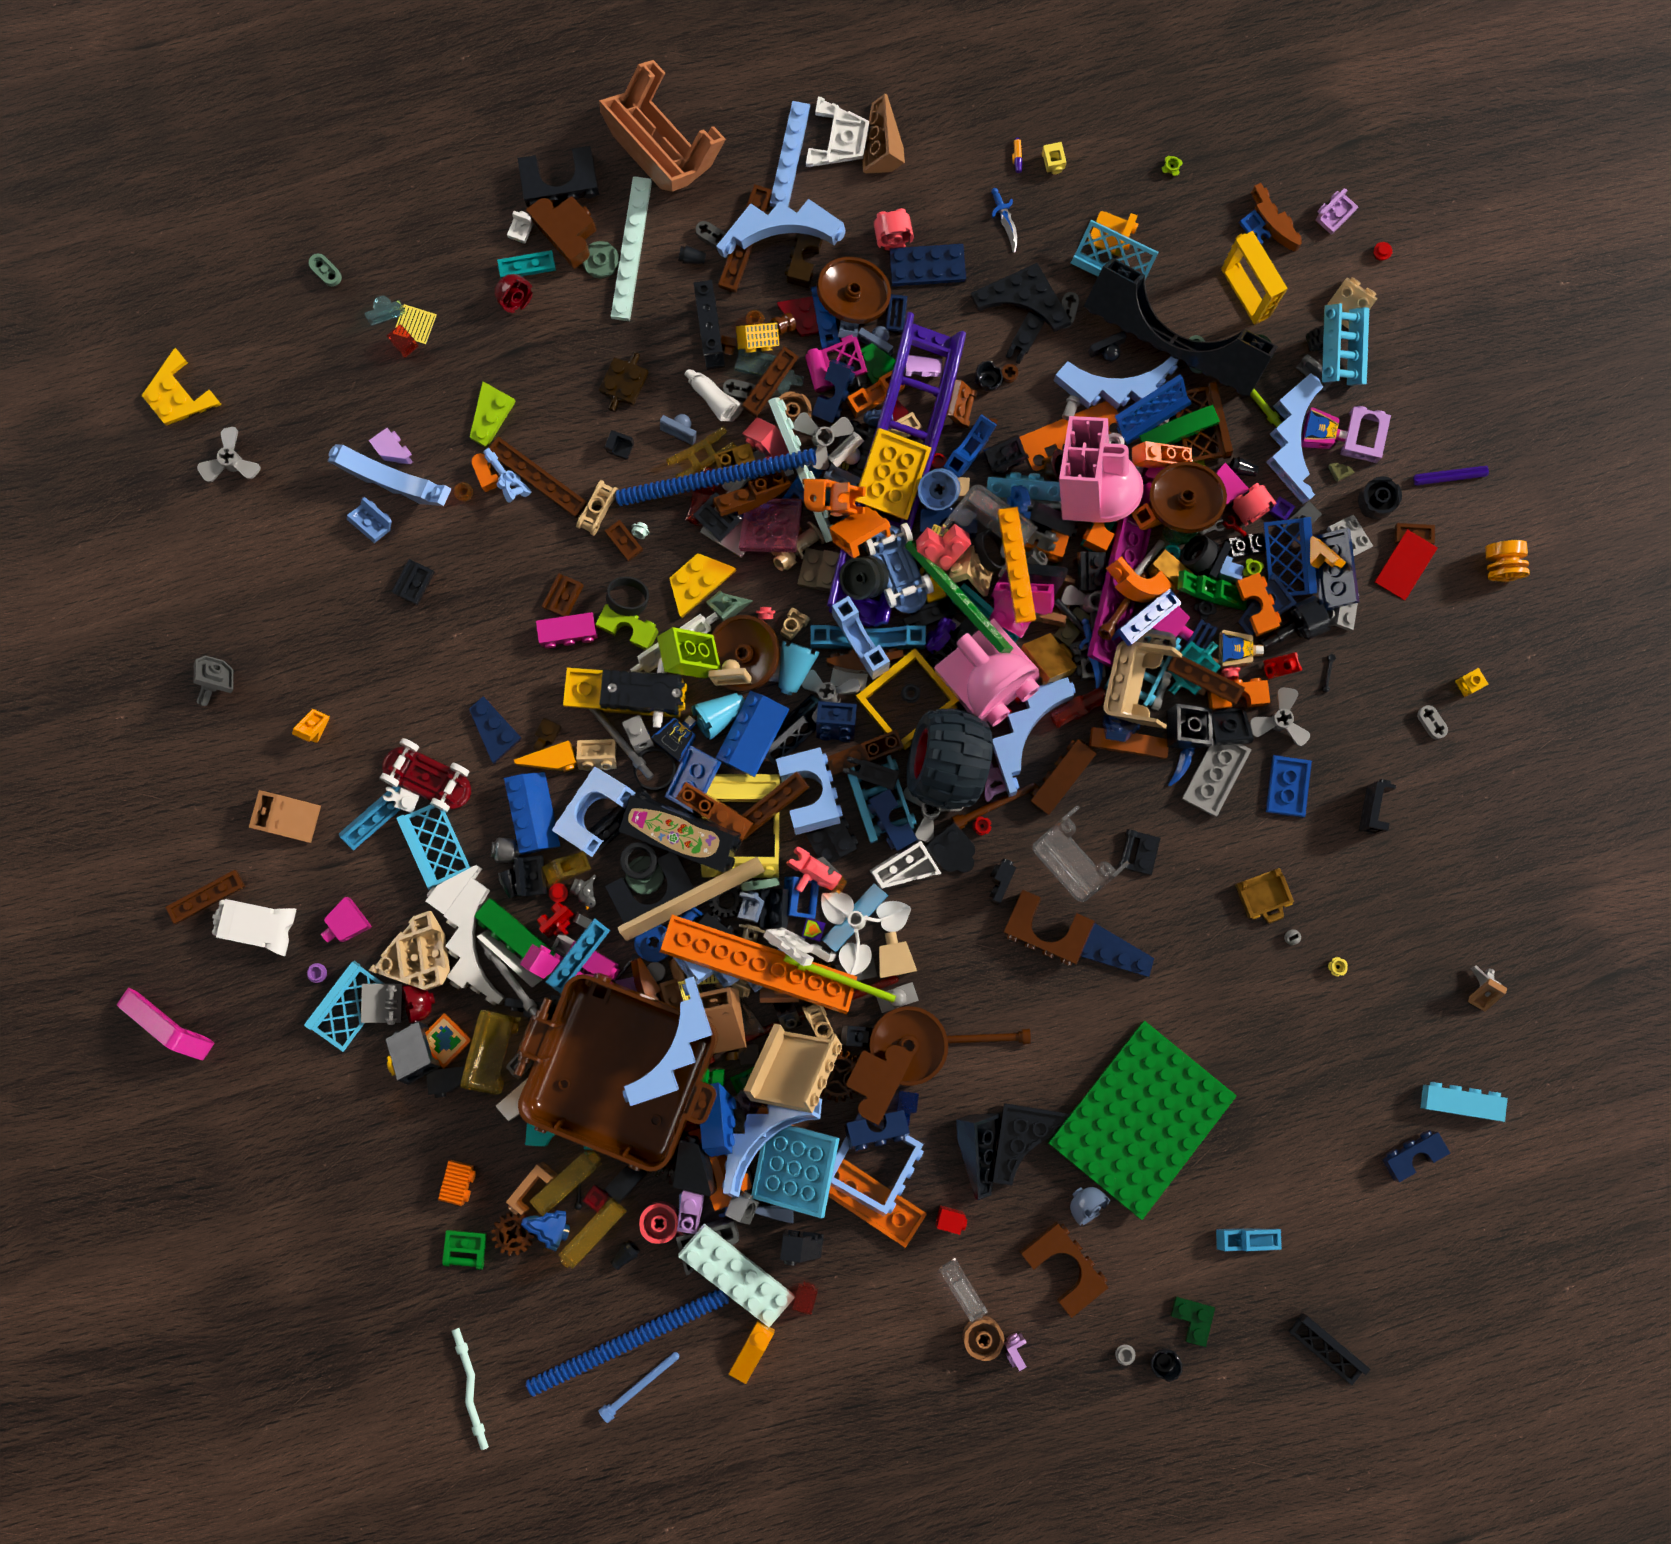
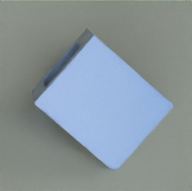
M1227 556L1216 578L1236 584L1238 580L1242 579L1241 575L1244 566L1233 563V558Z

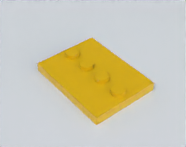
M878 428L858 486L866 487L865 497L857 498L855 502L903 520H908L931 447Z

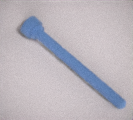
M677 1352L672 1353L613 1404L601 1407L598 1412L604 1421L609 1423L614 1419L616 1411L677 1361L679 1354Z

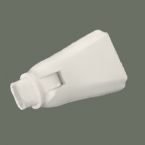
M689 369L685 372L684 375L689 379L688 382L707 402L720 421H734L743 410L741 408L742 403L720 390L711 379L701 373H696L694 370Z

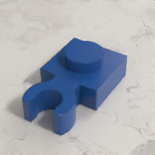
M1255 209L1240 220L1239 224L1245 232L1253 231L1261 245L1264 243L1261 235H1264L1267 239L1271 237L1270 232L1262 228L1266 223Z

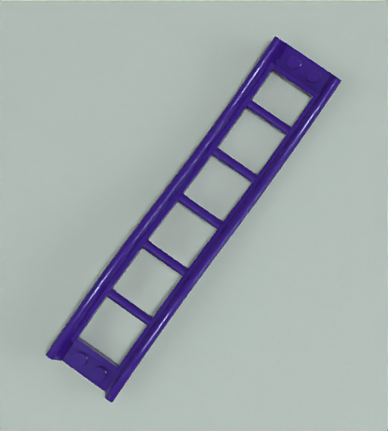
M908 312L875 435L877 429L881 428L886 431L888 429H895L921 438L923 445L931 447L923 477L930 470L958 372L966 332L960 331L949 337L913 324L914 314ZM911 345L946 357L938 388L903 376ZM906 384L931 393L936 397L926 432L891 420L901 385ZM918 490L908 520L900 518L899 522L887 519L890 525L901 530L900 525L907 523L910 530H912L920 503ZM855 502L856 506H865L863 504ZM842 549L840 550L827 606L830 607V613H832V605L847 597L840 585L839 574L845 562L852 559V557ZM884 592L879 595L878 601L870 598L856 600L850 597L859 611V619L862 625L877 628L879 625L888 624L891 608L887 603Z

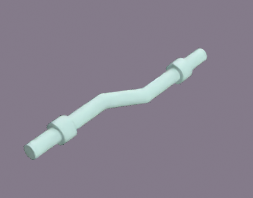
M456 1328L452 1330L456 1343L455 1349L457 1355L460 1354L467 1375L465 1404L473 1425L471 1427L472 1432L477 1437L480 1449L484 1450L489 1446L484 1435V1425L480 1423L473 1402L475 1373L467 1352L469 1350L467 1343H464L460 1329Z

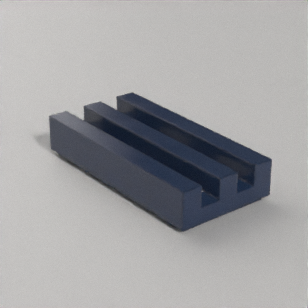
M891 294L886 319V329L888 332L903 333L908 296ZM892 299H896L894 324L890 326ZM900 300H903L901 327H897Z
M1201 619L1185 648L1191 641L1193 642L1201 626L1205 628L1196 645L1199 647L1209 629L1211 633L1202 647L1206 649L1218 628L1211 626L1210 623H1206Z

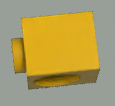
M1479 668L1455 681L1464 697L1488 685Z

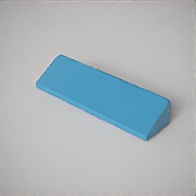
M398 785L392 788L395 792L399 793L401 786ZM387 791L383 795L389 797L391 796L392 792ZM382 795L339 833L340 838L354 851L401 810L394 807L395 801H386Z
M873 883L854 904L853 911H859L863 916L869 917L888 895ZM846 917L842 924H836L822 939L835 953L855 933L848 922V918Z
M594 918L546 980V983L561 994L568 980L576 976L610 930Z

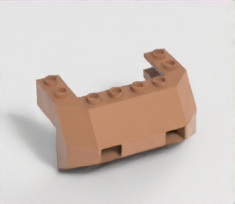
M654 60L638 64L625 93L599 100L600 113L613 137L662 190L673 192L688 186L708 170L726 139L714 126L710 128L708 133L705 130L699 131L692 145L652 102L665 72Z

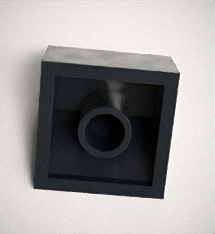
M1176 704L1167 710V747L1191 749L1213 745L1212 708Z

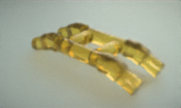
M723 426L695 445L666 459L669 466L687 459V457L692 463V467L676 474L677 479L680 476L683 478L684 475L688 477L689 474L695 475V473L716 462L714 454L736 447L731 442L715 453L710 445L727 433ZM704 448L709 457L699 462L694 453Z

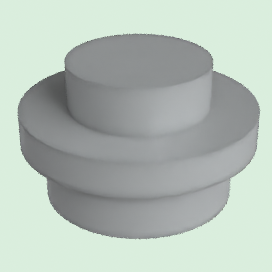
M1123 1344L1116 1349L1115 1357L1120 1364L1130 1365L1135 1360V1351L1130 1345Z

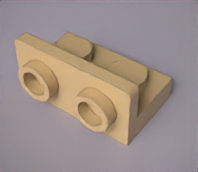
M614 739L577 740L576 760L578 769L585 771L593 770L594 767L603 770L616 769V741Z

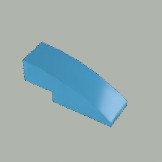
M1216 1229L1217 1250H1281V1229Z

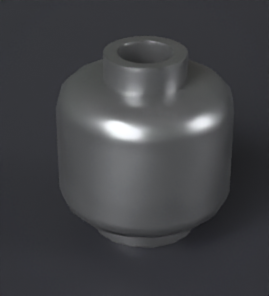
M497 838L495 842H492L491 857H494L496 862L513 863L514 858L519 857V849L514 839Z

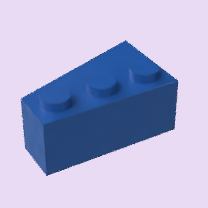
M719 1082L712 1083L710 1085L716 1089L717 1096L708 1119L700 1124L702 1150L710 1157L732 1154L735 1144L733 1128L736 1124L734 1118V1109H736L735 1098Z

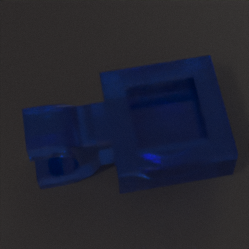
M899 1091L897 1111L904 1110L909 1126L910 1113H917L919 1093Z

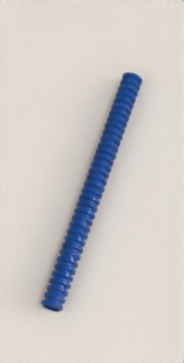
M810 448L809 451L805 449L803 452H792L791 455L787 453L786 456L782 454L780 457H769L768 460L767 458H764L763 461L759 459L757 462H746L745 465L744 463H741L740 466L735 464L734 467L731 465L729 468H718L717 471L712 469V472L708 470L706 473L689 474V477L684 475L683 478L680 476L678 479L661 480V483L656 481L655 484L652 482L650 485L633 486V489L628 487L627 490L625 488L622 491L616 490V501L619 506L629 505V503L634 504L635 501L639 503L640 500L644 502L646 499L662 498L663 495L667 497L668 494L672 496L674 493L677 495L679 492H690L691 489L696 491V488L700 490L702 487L705 489L708 486H718L719 483L724 485L725 482L728 484L730 481L747 480L748 477L752 479L753 476L757 478L759 475H770L771 472L772 474H775L776 471L780 473L782 470L785 472L787 469L793 470L794 467L795 469H798L799 466L804 468V465L807 467L810 464L816 465V454Z
M714 1290V1293L710 1292L708 1296H702V1299L697 1298L696 1302L693 1300L691 1304H685V1307L680 1306L679 1310L677 1308L674 1309L673 1313L670 1311L668 1315L664 1314L662 1318L657 1317L656 1321L653 1319L652 1323L647 1322L645 1326L641 1325L639 1329L636 1327L634 1331L630 1330L629 1334L624 1333L622 1337L613 1338L612 1342L607 1341L606 1345L601 1344L600 1347H595V1350L590 1349L589 1353L584 1352L583 1355H578V1358H572V1361L567 1360L566 1364L561 1363L560 1366H555V1369H549V1372L544 1371L543 1375L540 1373L538 1377L534 1376L532 1380H526L527 1390L533 1397L536 1396V1393L541 1394L542 1390L547 1391L548 1388H553V1385H559V1382L564 1383L565 1379L570 1380V1377L574 1378L576 1374H582V1371L587 1372L588 1368L591 1370L593 1366L597 1367L599 1363L603 1364L605 1360L607 1362L610 1361L611 1357L614 1359L616 1355L620 1356L622 1352L626 1353L628 1349L631 1351L633 1347L637 1348L639 1344L643 1345L645 1341L654 1340L655 1336L660 1337L662 1333L666 1334L668 1330L672 1331V1328L677 1329L678 1325L683 1326L685 1322L689 1323V1320H695V1317L700 1318L701 1314L706 1315V1312L710 1313L712 1309H718V1306L723 1307L724 1303L726 1305L729 1304V1298L722 1290Z

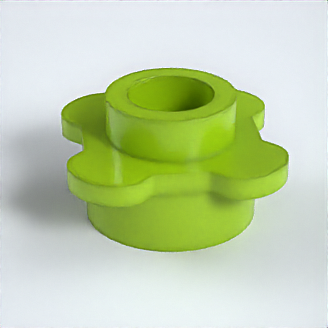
M1167 156L1162 172L1178 176L1180 173L1179 168L1183 164L1182 160L1175 156Z
M1251 558L1247 559L1245 562L1246 567L1242 573L1244 576L1260 573L1264 568V564Z

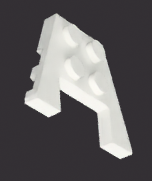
M818 97L815 115L834 119L828 150L809 148L806 167L863 159L869 121L850 111L847 112L839 108L834 103L831 104L825 101L822 97Z
M785 928L766 930L763 936L771 945L778 947L802 966L811 965L814 959L806 953H813L826 962L835 961L838 955L833 951L830 954L823 951L822 946L818 944L807 943L805 938Z

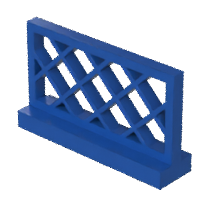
M1181 375L1176 376L1115 416L1118 426L1116 428L1117 432L1122 435L1127 445L1138 439L1140 435L1152 430L1191 405V400L1186 393L1183 377Z
M1311 517L1264 522L1268 580L1273 575L1272 566L1277 561L1285 567L1277 577L1287 587V590L1290 589L1292 591L1289 592L1291 596L1317 594L1315 567L1310 564ZM1299 523V532L1294 537L1286 528L1290 524ZM1276 525L1282 531L1276 538H1273L1268 532V526ZM1283 532L1292 538L1286 547L1277 541ZM1299 534H1300V541H1299L1298 539H1296V537H1297ZM1294 540L1301 546V550L1297 555H1294L1287 549ZM1274 543H1277L1284 549L1277 558L1270 553V547ZM1285 551L1294 557L1288 566L1279 560V557ZM1295 559L1302 564V570L1298 575L1289 568ZM1286 570L1296 576L1289 585L1280 579ZM1298 578L1304 583V591H1295L1290 586Z

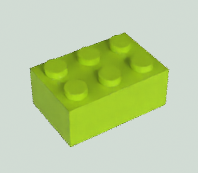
M672 627L657 636L664 672L706 679L710 670H721L713 635Z

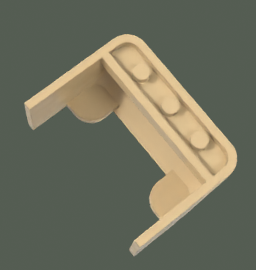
M1124 641L1120 642L1115 652L1104 701V711L1112 717L1125 721L1166 729V724L1156 718H1150V711L1147 707L1138 704L1145 669L1159 667L1162 663L1163 655L1182 658V653L1171 646L1134 642L1132 645L1127 646Z

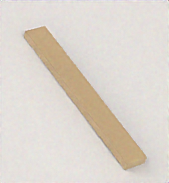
M755 857L620 925L618 930L623 938L628 941L670 920L671 915L678 916L765 872L764 867L758 857Z

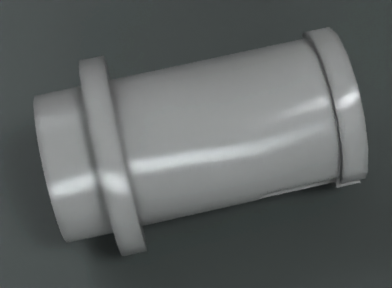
M1073 395L1066 399L1067 405L1062 414V418L1068 421L1069 416H1074L1077 407L1081 404L1080 398Z

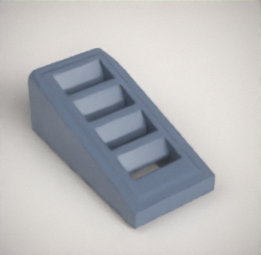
M757 1206L755 1211L756 1214L790 1224L794 1223V1210L780 1206Z

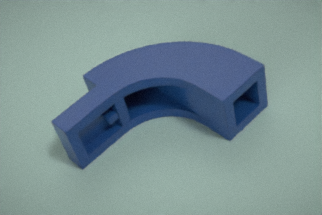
M980 415L962 444L952 452L944 468L952 471L957 477L962 476L985 447L997 424Z

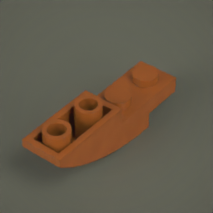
M1262 183L1255 185L1251 195L1257 204L1255 207L1256 212L1266 223L1263 228L1269 231L1271 236L1286 248L1294 252L1298 251L1302 244L1300 234L1293 228L1292 219L1287 216L1285 211L1278 214L1277 206L1274 203L1272 204L1267 188L1263 187Z
M685 782L676 797L677 800L722 827L740 833V839L742 840L753 825V822L741 816L735 810Z

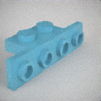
M1010 472V474H1006V478L988 477L987 496L1007 498L1011 496V488L1013 486L1023 485L1022 487L1027 488L1030 499L1061 501L1060 482L1044 481V478L1040 477V474L1030 473L1029 476H1024L1020 472Z

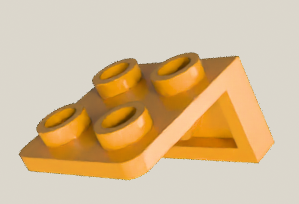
M1101 211L1096 220L1097 223L1128 238L1131 233L1135 234L1138 223H1136L1137 215L1132 213L1129 219L1125 220ZM1093 227L1091 232L1092 239L1101 237L1100 230ZM1106 237L1109 247L1118 245L1116 237ZM1103 239L1094 242L1096 248L1106 249ZM1130 244L1124 245V250L1128 251ZM1120 247L1110 250L1111 254L1119 257L1122 256Z

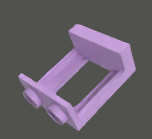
M1363 406L1353 407L1349 412L1351 417L1345 444L1341 448L1340 455L1377 463L1383 455L1391 415L1380 410H1367ZM1362 418L1379 422L1374 448L1356 444Z

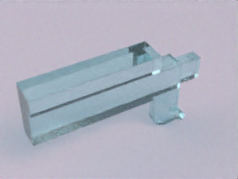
M739 349L735 371L762 377L776 356L759 351L745 353V349ZM790 369L778 386L779 394L782 395L789 392L791 384L802 387L805 377L795 375L794 370Z

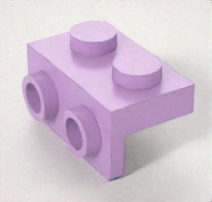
M1345 188L1341 192H1335L1330 198L1331 202L1328 205L1326 203L1323 204L1317 211L1319 215L1316 221L1331 235L1358 209V206L1345 195L1348 191Z
M1013 1333L1004 1342L1008 1350L1005 1354L1012 1367L1017 1366L1018 1370L1021 1371L1026 1368V1365L1017 1348L1027 1342L1021 1333L1018 1335Z

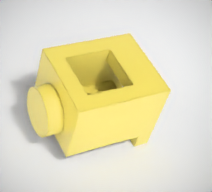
M1062 142L1044 145L1042 157L1044 158L1047 173H1061L1066 166Z

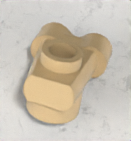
M782 539L769 548L773 556H776L773 562L778 570H788L797 563L795 553L787 549Z
M791 608L780 634L792 640L802 627L807 626L811 619L807 615L800 613L797 609Z

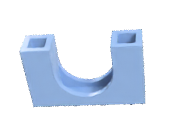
M847 596L832 605L833 618L872 680L888 671L890 660L881 646L878 645L876 647L866 633L859 619V611L850 597Z
M819 747L777 758L776 762L782 782L797 771L802 778L814 779L823 788L820 798L814 804L790 810L795 834L798 835L840 824L839 817L843 816L840 805L835 803V799H838L836 788H831L830 782L833 781L831 770H826L825 765L828 764L826 753L822 754Z
M594 767L572 801L567 805L559 820L555 823L552 831L593 857L603 841L586 829L584 816L587 809L593 802L599 799H610L625 809L630 795H634L635 792L599 768Z

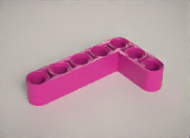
M127 988L116 1004L170 1050L203 1061L215 1044L203 1035L181 1028L144 996L131 988Z

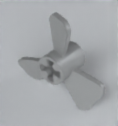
M805 412L800 413L793 422V429L810 435L812 443L817 446L815 451L817 462L812 467L819 470H826L829 467L826 446L834 441V437L850 435L854 431L852 424L846 417L838 419L830 428H818L811 417ZM822 431L826 433L824 435V439H827L825 443L818 439V435L822 434Z
M235 427L224 428L221 431L224 447L218 451L217 459L198 464L197 469L205 481L213 482L225 468L231 472L239 471L247 479H253L261 470L259 464L242 460L234 451L238 436V430Z
M1073 585L1065 587L1060 601L1064 605H1079L1080 609L1084 612L1090 613L1091 630L1093 633L1102 591H1094L1085 595Z
M810 670L802 683L805 690L818 694L823 702L840 703V695L853 694L860 691V685L856 678H851L835 687L830 682L823 683L815 670ZM817 709L812 715V719L815 723L817 720Z
M1280 688L1277 691L1278 711L1271 717H1254L1251 719L1250 727L1254 737H1259L1273 728L1276 731L1286 729L1298 746H1303L1309 740L1310 733L1293 723L1294 716L1290 709L1298 697L1296 689ZM1283 715L1287 724L1284 725L1283 721L1278 723L1277 718Z
M908 787L903 792L905 799L922 807L921 813L924 818L916 830L915 836L918 840L929 842L934 838L933 820L939 816L940 812L962 810L936 807L937 811L930 815L926 811L928 804L919 801L918 797H913Z

